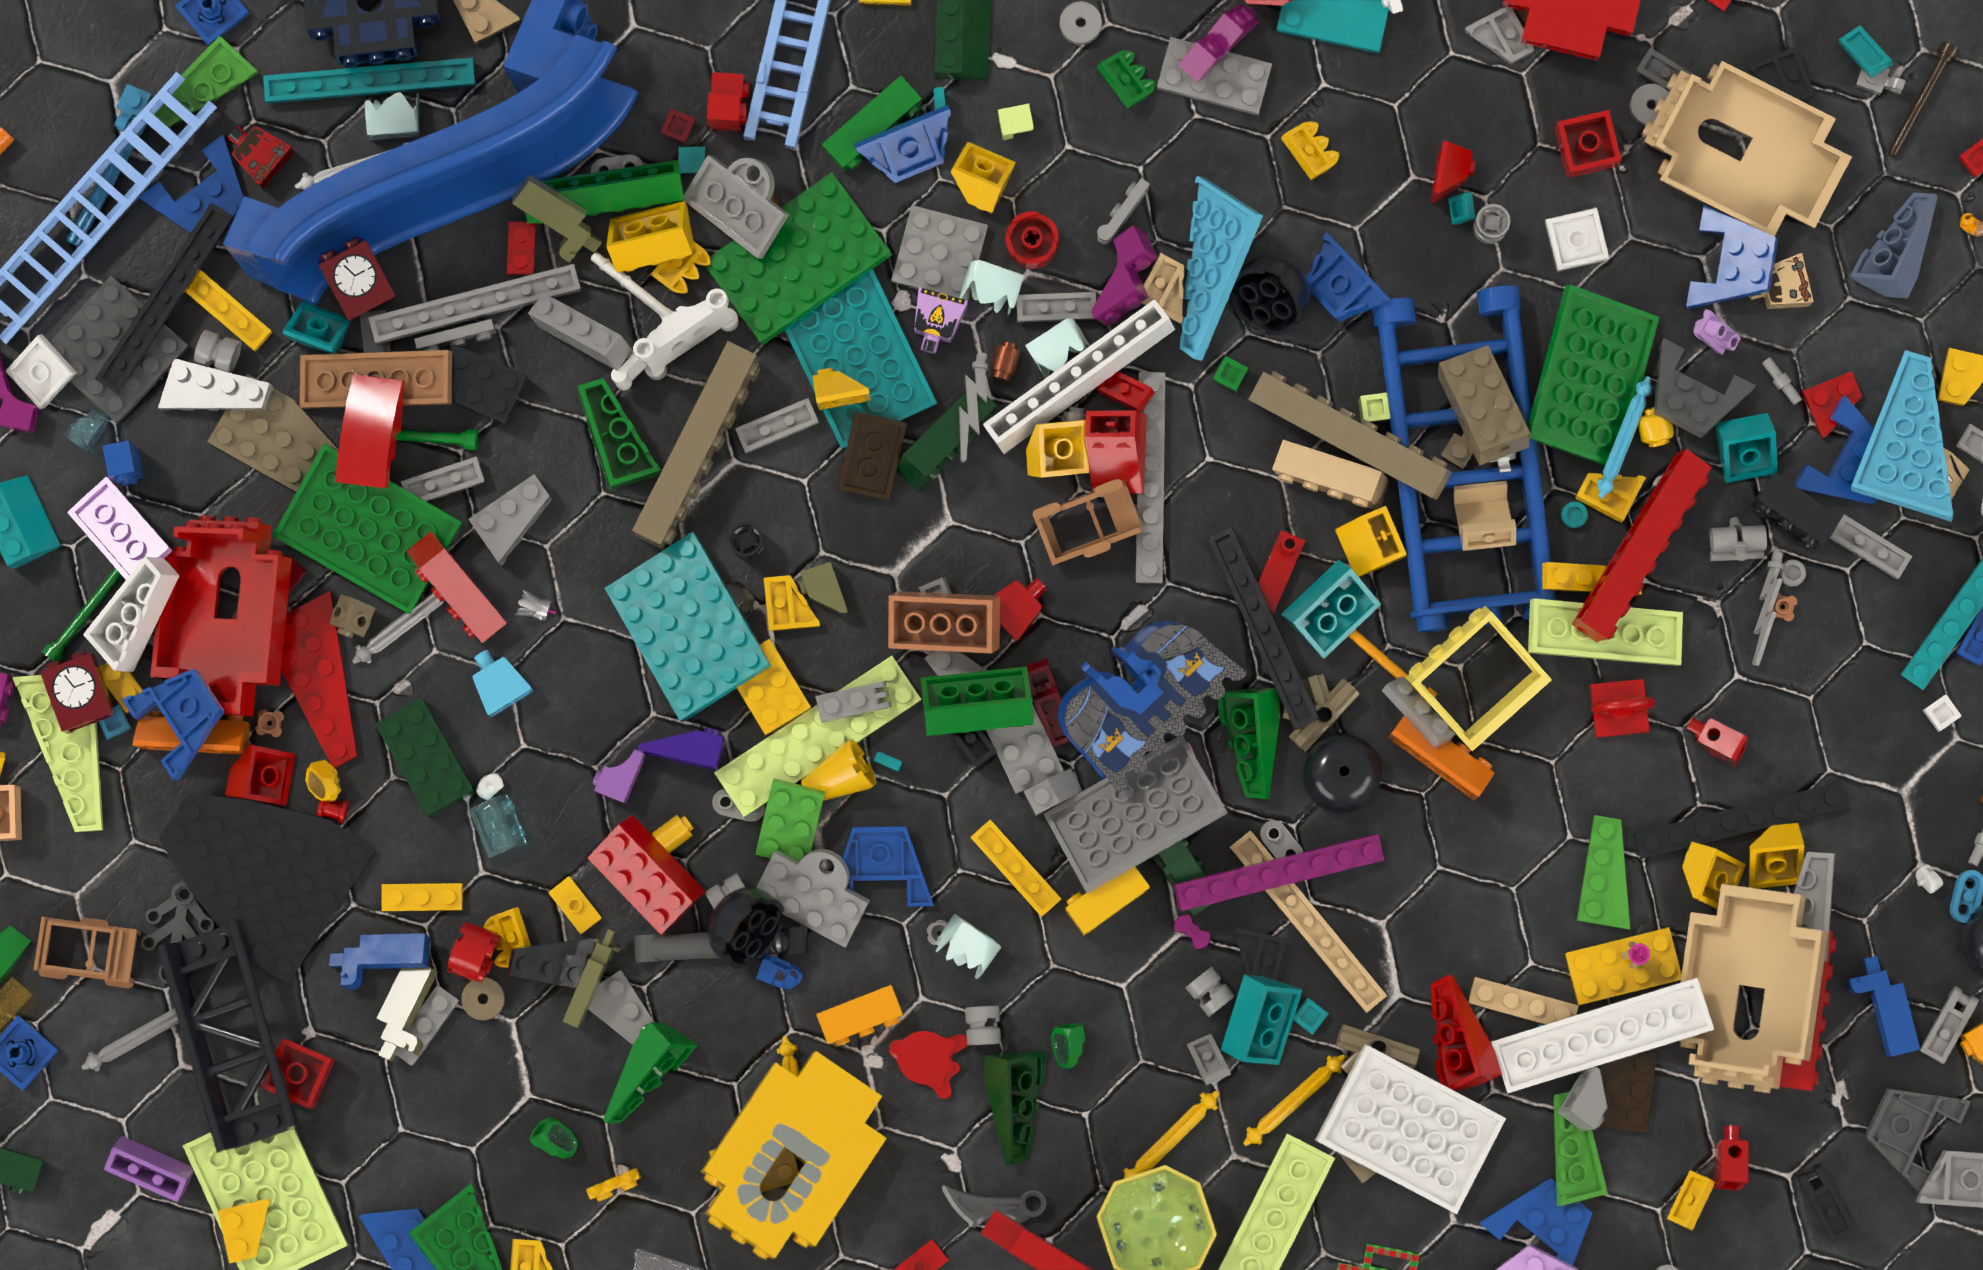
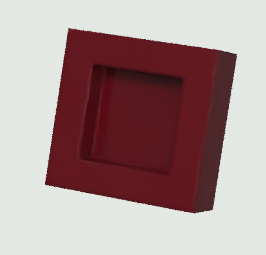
M671 108L662 127L661 134L686 144L696 120Z

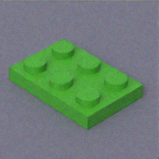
M774 778L755 855L771 858L777 849L800 862L807 853L811 852L825 791Z

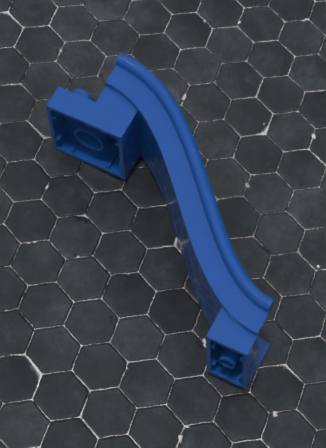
M532 0L503 65L518 94L462 122L335 173L305 189L279 208L244 196L223 245L249 278L299 297L309 304L317 305L323 293L330 286L317 261L321 260V254L331 249L338 251L345 247L344 243L358 236L359 239L363 237L366 239L375 256L409 239L511 199L529 174L540 181L556 177L591 154L613 134L628 115L639 92L630 87L601 78L617 47L607 41H602L601 43L595 41L597 24L592 22L588 12V5L583 0Z

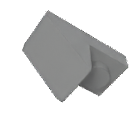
M1212 1034L1187 1044L1200 1076L1206 1085L1231 1075Z

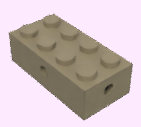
M1488 345L1439 363L1438 379L1479 466L1529 448V429Z

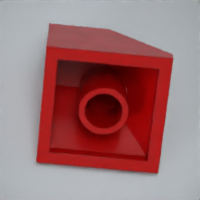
M1443 141L1438 153L1430 202H1438L1465 183L1468 175H1473L1476 160L1471 159L1472 151L1451 142Z
M249 745L229 770L225 796L287 806L296 754Z

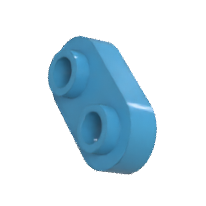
M1966 870L1958 875L1949 908L1950 915L1955 921L1966 923L1975 909L1980 906L1983 896V875L1975 870ZM1967 879H1971L1973 883L1970 889L1965 885ZM1962 904L1966 907L1964 914L1959 912V907Z

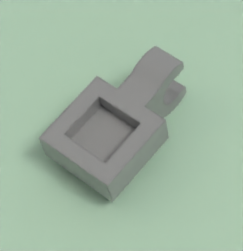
M1889 68L1872 79L1861 69L1855 87L1877 95H1881L1883 88L1901 94L1906 81L1897 77H1889Z

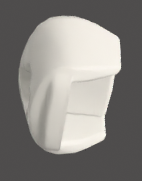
M496 773L485 775L478 782L477 794L485 800L491 799L493 795L503 788L502 778Z
M1930 865L1922 866L1917 870L1918 886H1923L1927 892L1934 893L1943 885V880L1931 869Z

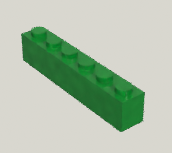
M678 160L541 180L544 184L583 207L585 215L595 216L599 213L610 211L621 212L625 209L637 207L648 208L652 205L663 203L673 204L684 200ZM525 212L528 224H542L541 221Z

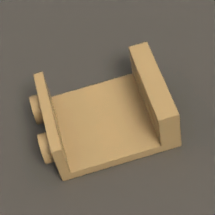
M1507 481L1454 486V508L1463 551L1516 545L1515 519L1511 520L1507 501Z

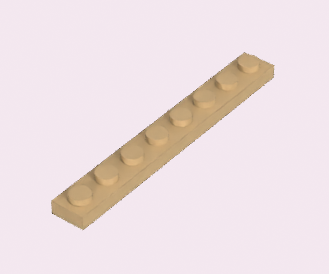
M1251 830L1230 847L1244 866L1274 859ZM1294 883L1265 890L1365 1013L1387 996Z

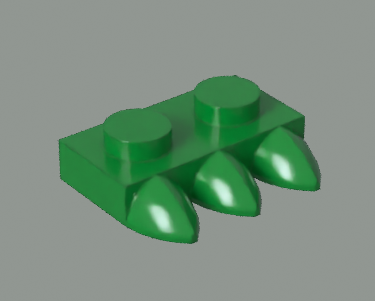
M1120 51L1102 61L1097 68L1126 108L1129 109L1146 99L1153 92L1156 82L1151 79L1140 80L1144 75L1145 67L1141 65L1129 66L1134 59L1135 53L1132 51Z

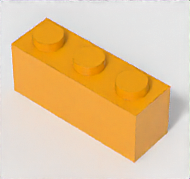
M889 985L816 1015L827 1044L834 1043V1046L838 1047L850 1042L849 1037L859 1033L861 1038L874 1033V1027L880 1024H884L885 1028L899 1023L898 1017L903 1016L894 989L892 985Z

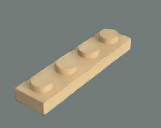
M1474 977L1468 999L1469 1004L1545 1025L1576 1016L1579 1007L1575 1004Z

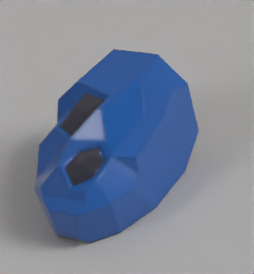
M765 954L756 979L782 989H792L801 982L803 975L796 965Z

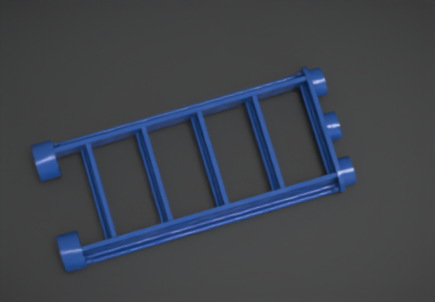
M1518 286L1491 287L1477 292L1479 315L1483 317L1500 316L1503 335L1501 340L1398 351L1395 328L1416 323L1414 299L1394 298L1390 302L1372 309L1374 327L1378 329L1380 336L1391 432L1393 435L1401 438L1400 445L1406 448L1410 446L1408 429L1459 424L1453 409L1406 414L1400 367L1440 363L1487 345L1493 356L1505 355L1509 390L1528 426L1532 406L1519 312L1522 309ZM1530 440L1529 448L1517 452L1519 465H1511V471L1500 472L1499 467L1452 472L1443 488L1521 480L1527 528L1516 529V544L1529 543L1535 591L1430 603L1424 555L1463 550L1460 535L1422 540L1416 492L1420 491L1398 480L1413 601V612L1410 613V618L1416 619L1418 633L1449 629L1448 616L1469 614L1470 616L1475 610L1482 609L1484 606L1501 623V610L1522 607L1523 620L1528 621L1531 599L1559 601L1558 595H1555V590H1542V563L1551 562L1536 441Z

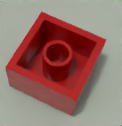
M1609 110L1558 121L1555 125L1554 130L1566 178L1618 167L1622 161Z
M282 1038L276 1054L291 1101L309 1109H314L336 1059L288 1038ZM269 1069L261 1088L277 1094Z

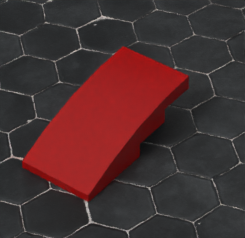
M353 374L342 423L335 482L378 488L389 487L391 461L395 460L397 434L401 433L405 380Z

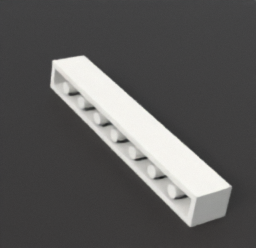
M1154 299L990 418L983 426L1003 454H1005L1030 436L1036 424L1048 423L1173 332L1175 328L1171 320Z

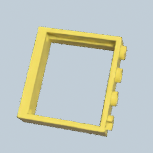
M1486 606L1475 610L1469 616V621L1462 627H1456L1449 634V639L1442 645H1436L1429 652V657L1422 663L1415 664L1409 670V675L1405 677L1471 751L1476 749L1552 680ZM1489 622L1532 672L1465 732L1421 682Z

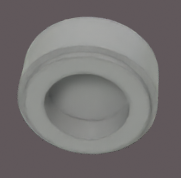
M1788 560L1783 563L1784 568L1778 574V577L1783 579L1782 583L1788 587H1795L1801 584L1806 577L1804 565L1797 560Z

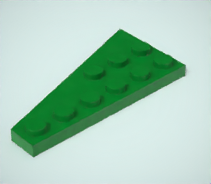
M472 1183L407 1233L435 1270H502L490 1233L487 1232L482 1218L481 1208L477 1204Z

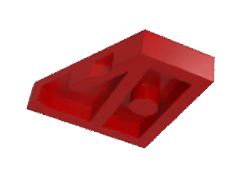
M1852 372L1801 392L1821 439L1825 438L1837 425V423L1830 420V417L1841 396H1846L1853 405L1862 397Z

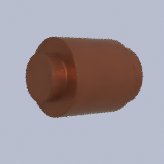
M1002 341L1001 345H995L989 368L991 378L1011 382V378L1015 376L1021 351L1017 350L1016 344Z

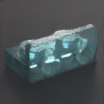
M508 795L491 798L469 809L488 858L496 857L510 849L527 843L524 837V829L518 822L514 805L509 800Z

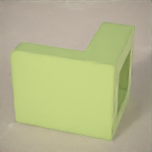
M1029 104L998 110L1003 140L1013 139V134L1034 129Z
M1387 393L1360 396L1358 403L1361 424L1364 419L1370 423L1390 420Z

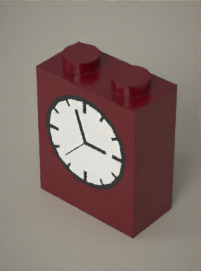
M358 236L344 243L345 247L338 251L331 249L321 254V260L317 261L348 321L395 297L364 237L359 239Z
M86 651L72 655V660L65 663L55 661L47 664L46 670L40 672L61 732L66 734L117 715L95 655L87 654Z

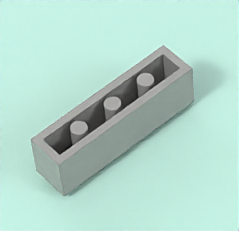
M545 293L540 296L528 313L542 330L618 371L632 351V348L620 334Z

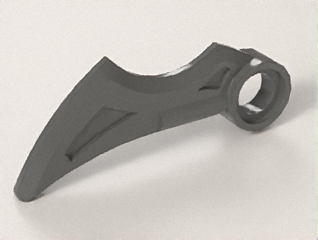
M947 1185L942 1186V1190L954 1210L974 1228L989 1219L995 1209L1016 1222L1023 1223L1032 1217L1041 1215L1047 1206L1046 1197L1038 1190H1029L1021 1198L986 1197L969 1194ZM1034 1195L1041 1200V1207L1037 1211L1027 1209L1026 1199L1029 1196Z

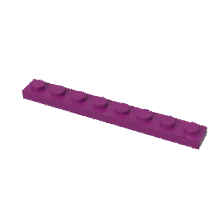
M1372 834L1173 885L1179 910L1184 911L1383 861L1384 857L1379 834Z

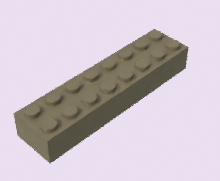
M727 341L632 529L636 537L662 550H665L667 545L671 546L674 543L678 534L675 532L679 522L683 523L689 513L690 509H688L687 505L690 499L695 500L700 492L702 485H700L699 481L702 475L707 476L713 465V461H711L715 451L719 453L725 442L723 434L726 428H732L737 418L735 410L738 404H744L749 394L747 386L750 380L755 382L761 368L759 367L756 354Z

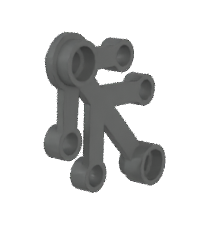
M184 881L174 885L171 891V898L157 908L149 909L146 912L145 918L147 922L156 925V923L159 924L162 921L163 915L177 907L175 918L151 935H145L141 939V946L144 950H155L158 943L171 933L170 943L181 942L183 935L186 940L197 936L186 920L188 909L197 919L198 928L201 932L206 933L215 929L214 920L206 916ZM187 889L190 895L184 900L180 894L182 890ZM156 911L159 918L153 922L150 920V914ZM205 920L211 922V927L208 930H204L202 927V923ZM147 938L154 940V945L151 948H147L145 945ZM161 966L158 975L160 980L167 984L163 966Z

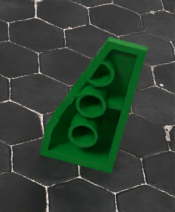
M650 1022L640 1030V1035L632 1046L603 1121L606 1124H621L644 1102L645 1098L643 1095L661 1086L663 1082L660 1079L671 1068L676 1071L682 1066L698 1045L665 1023Z

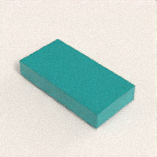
M1861 25L1839 39V45L1870 79L1892 65L1891 58Z

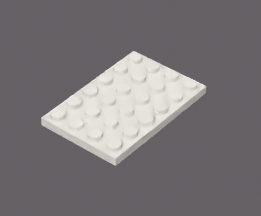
M1364 1044L1315 1140L1457 1214L1506 1118Z

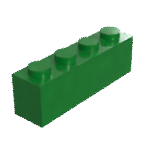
M899 76L822 144L823 150L843 172L848 168L852 171L862 162L861 157L863 156L857 152L854 144L900 125L907 117L910 119L915 117L922 109L920 107L922 105V98L902 76Z

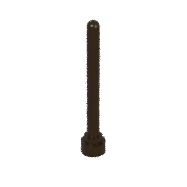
M1943 41L1936 51L1938 53L1936 56L1938 60L1888 150L1890 157H1896L1899 154L1945 67L1958 57L1960 50L1954 45Z

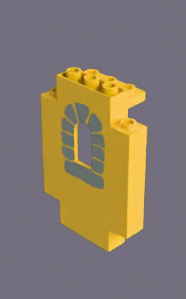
M817 1051L810 1055L797 1077L779 1064H772L701 1170L706 1175L704 1177L705 1181L714 1187H718L719 1184L722 1186L718 1195L713 1197L708 1205L709 1208L705 1213L710 1217L708 1222L720 1230L725 1227L731 1231V1238L742 1245L747 1242L754 1247L753 1252L764 1260L768 1257L770 1259L776 1258L791 1234L795 1236L793 1240L802 1247L807 1248L808 1245L815 1247L887 1139L865 1124L882 1096ZM785 1147L806 1163L780 1200L769 1201L762 1196L760 1184Z

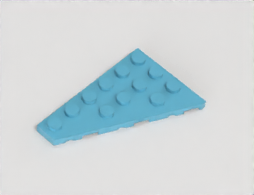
M1197 176L1195 183L1199 184L1197 201L1193 202V218L1190 230V242H1193L1192 259H1188L1187 263L1188 275L1186 277L1184 299L1188 300L1187 316L1183 317L1180 349L1192 358L1202 361L1263 215L1208 179Z
M1905 350L1851 485V491L1951 522L1953 510L1931 358Z

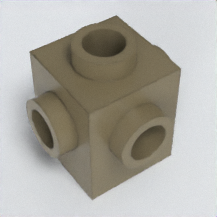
M341 594L336 607L333 609L329 624L339 628L337 633L352 638L353 634L364 637L376 608Z

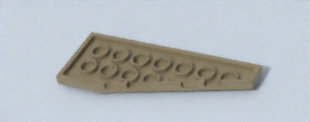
M246 374L245 376L248 378L256 379L249 374ZM272 388L265 411H232L231 409H226L207 441L209 444L295 492L300 487L323 443L338 450L292 398Z

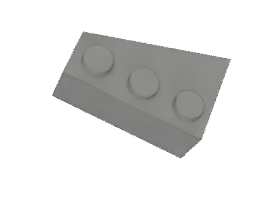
M534 474L469 518V521L497 562L502 566L512 550L520 543L525 533L533 526L552 501V498Z

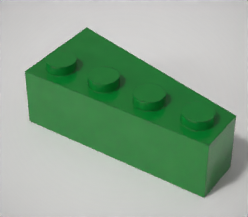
M604 378L578 385L577 394L609 491L659 476L661 473L660 467L654 461L648 448L635 431L633 424L625 415Z

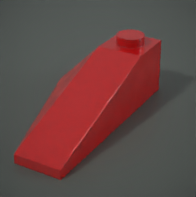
M1447 975L1430 984L1432 1017L1436 1019L1437 1035H1433L1434 1044H1438V1060H1435V1069L1440 1084L1457 1092L1484 1084L1502 1075L1494 1048L1454 976Z

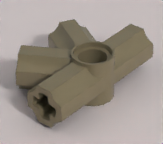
M1324 674L1315 675L1303 680L1317 712L1325 709L1332 714V718L1328 722L1314 721L1298 730H1294L1289 736L1292 742L1305 753L1328 728L1334 725L1342 713L1360 695L1346 680L1342 679L1330 693ZM1284 708L1283 719L1290 720L1287 711Z
M1342 1024L1336 1046L1354 1052L1340 1065L1348 1075L1364 1044L1371 1047L1378 1040L1384 1043L1383 1054L1411 1069H1414L1416 1066L1419 1048Z

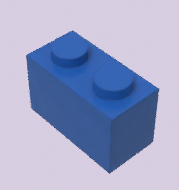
M129 440L102 446L109 478L118 484L121 483L122 486L135 485L138 479L144 478L137 446Z

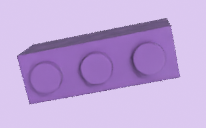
M121 1136L113 1146L104 1168L105 1171L175 1202H178L186 1192L194 1173L192 1166L124 1136Z

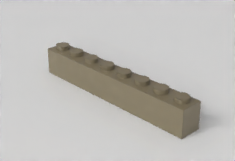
M1275 371L1271 375L1265 372L1262 373L1248 400L1435 500L1438 499L1452 473L1445 469L1448 463L1434 456L1430 461L1422 456L1425 451L1412 444L1408 448L1400 445L1401 438L1389 432L1383 436L1376 432L1378 426L1365 419L1362 424L1353 420L1355 414L1342 407L1338 412L1330 407L1333 402L1318 395L1317 399L1308 396L1310 390L1295 383L1294 387H1291L1285 383L1287 378Z

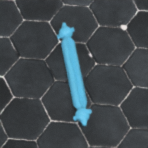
M1648 376L1636 385L1637 394L1630 402L1604 467V478L1598 480L1597 487L1599 498L1601 499L1607 493L1613 491L1612 481L1618 476L1646 406V397L1651 395V378Z

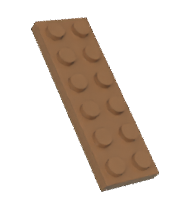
M452 351L300 355V408L302 409L346 408L353 374L405 380L403 406L444 405L452 403Z

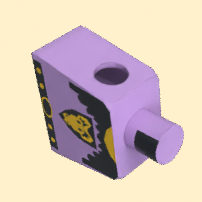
M919 287L914 331L916 334L924 336L921 345L922 351L936 354L939 340L948 343L952 341L967 310L968 300Z

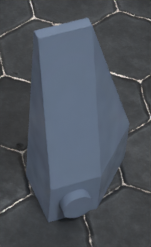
M1913 193L1894 215L1895 221L1886 231L1881 230L1876 236L1879 240L1870 250L1866 248L1860 255L1850 275L1851 279L1885 297L1908 299L1919 275L1938 198L1937 195Z

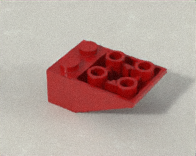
M1136 410L1086 411L1085 441L1092 491H1095L1097 486L1112 480L1125 479L1130 494H1144L1146 414Z

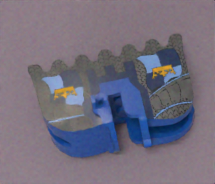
M1156 621L1140 630L1125 648L1122 646L1120 648L1113 647L1110 650L1113 656L1134 677L1135 681L1131 685L1123 678L1114 676L1110 672L1102 671L1099 673L1085 662L1080 668L1083 670L1086 678L1071 687L1059 704L1058 722L1061 731L1091 764L1102 780L1105 778L1109 780L1117 793H1122L1128 786V781L1125 777L1126 770L1131 769L1136 773H1142L1146 770L1145 752L1151 751L1156 755H1161L1166 751L1165 733L1170 732L1175 736H1181L1185 733L1184 715L1190 714L1195 718H1200L1205 714L1206 708L1203 704V698L1206 695L1213 699H1220L1224 696L1223 678L1229 677L1234 681H1239L1246 676V671L1224 655L1199 631L1174 621Z

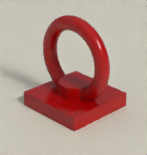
M1644 679L1589 685L1595 738L1650 732L1647 709L1653 708L1656 702L1653 698L1645 696Z

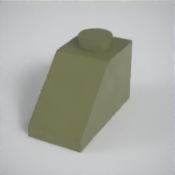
M831 562L800 572L802 579H799L798 583L803 595L808 593L810 600L843 616L849 614Z

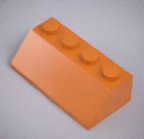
M149 711L147 716H143L138 720L133 738V746L140 749L173 751L181 742L166 718L163 717L162 712ZM228 715L227 720H219L198 752L242 755L249 746L250 723L243 721V716Z
M1405 716L1401 718L1388 736V739L1472 800L1477 799L1495 774L1490 770L1492 765L1481 757L1476 760L1469 754L1471 750L1459 741L1456 744L1448 741L1434 748Z

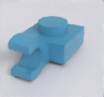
M127 84L116 106L118 110L122 111L115 122L117 129L123 132L128 127L132 118L138 116L153 96L148 92Z

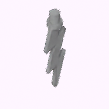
M982 352L977 353L976 361L972 363L975 383L965 375L967 413L959 407L960 457L963 463L967 459L969 426L979 435L977 395L987 403L985 372L988 370V364L986 363L987 354Z
M1773 551L1772 559L1768 561L1767 567H1770L1759 598L1760 600L1765 599L1753 633L1756 635L1760 633L1752 662L1755 666L1760 665L1777 613L1772 611L1783 580L1782 578L1777 579L1779 571L1784 568V564H1782L1784 553Z

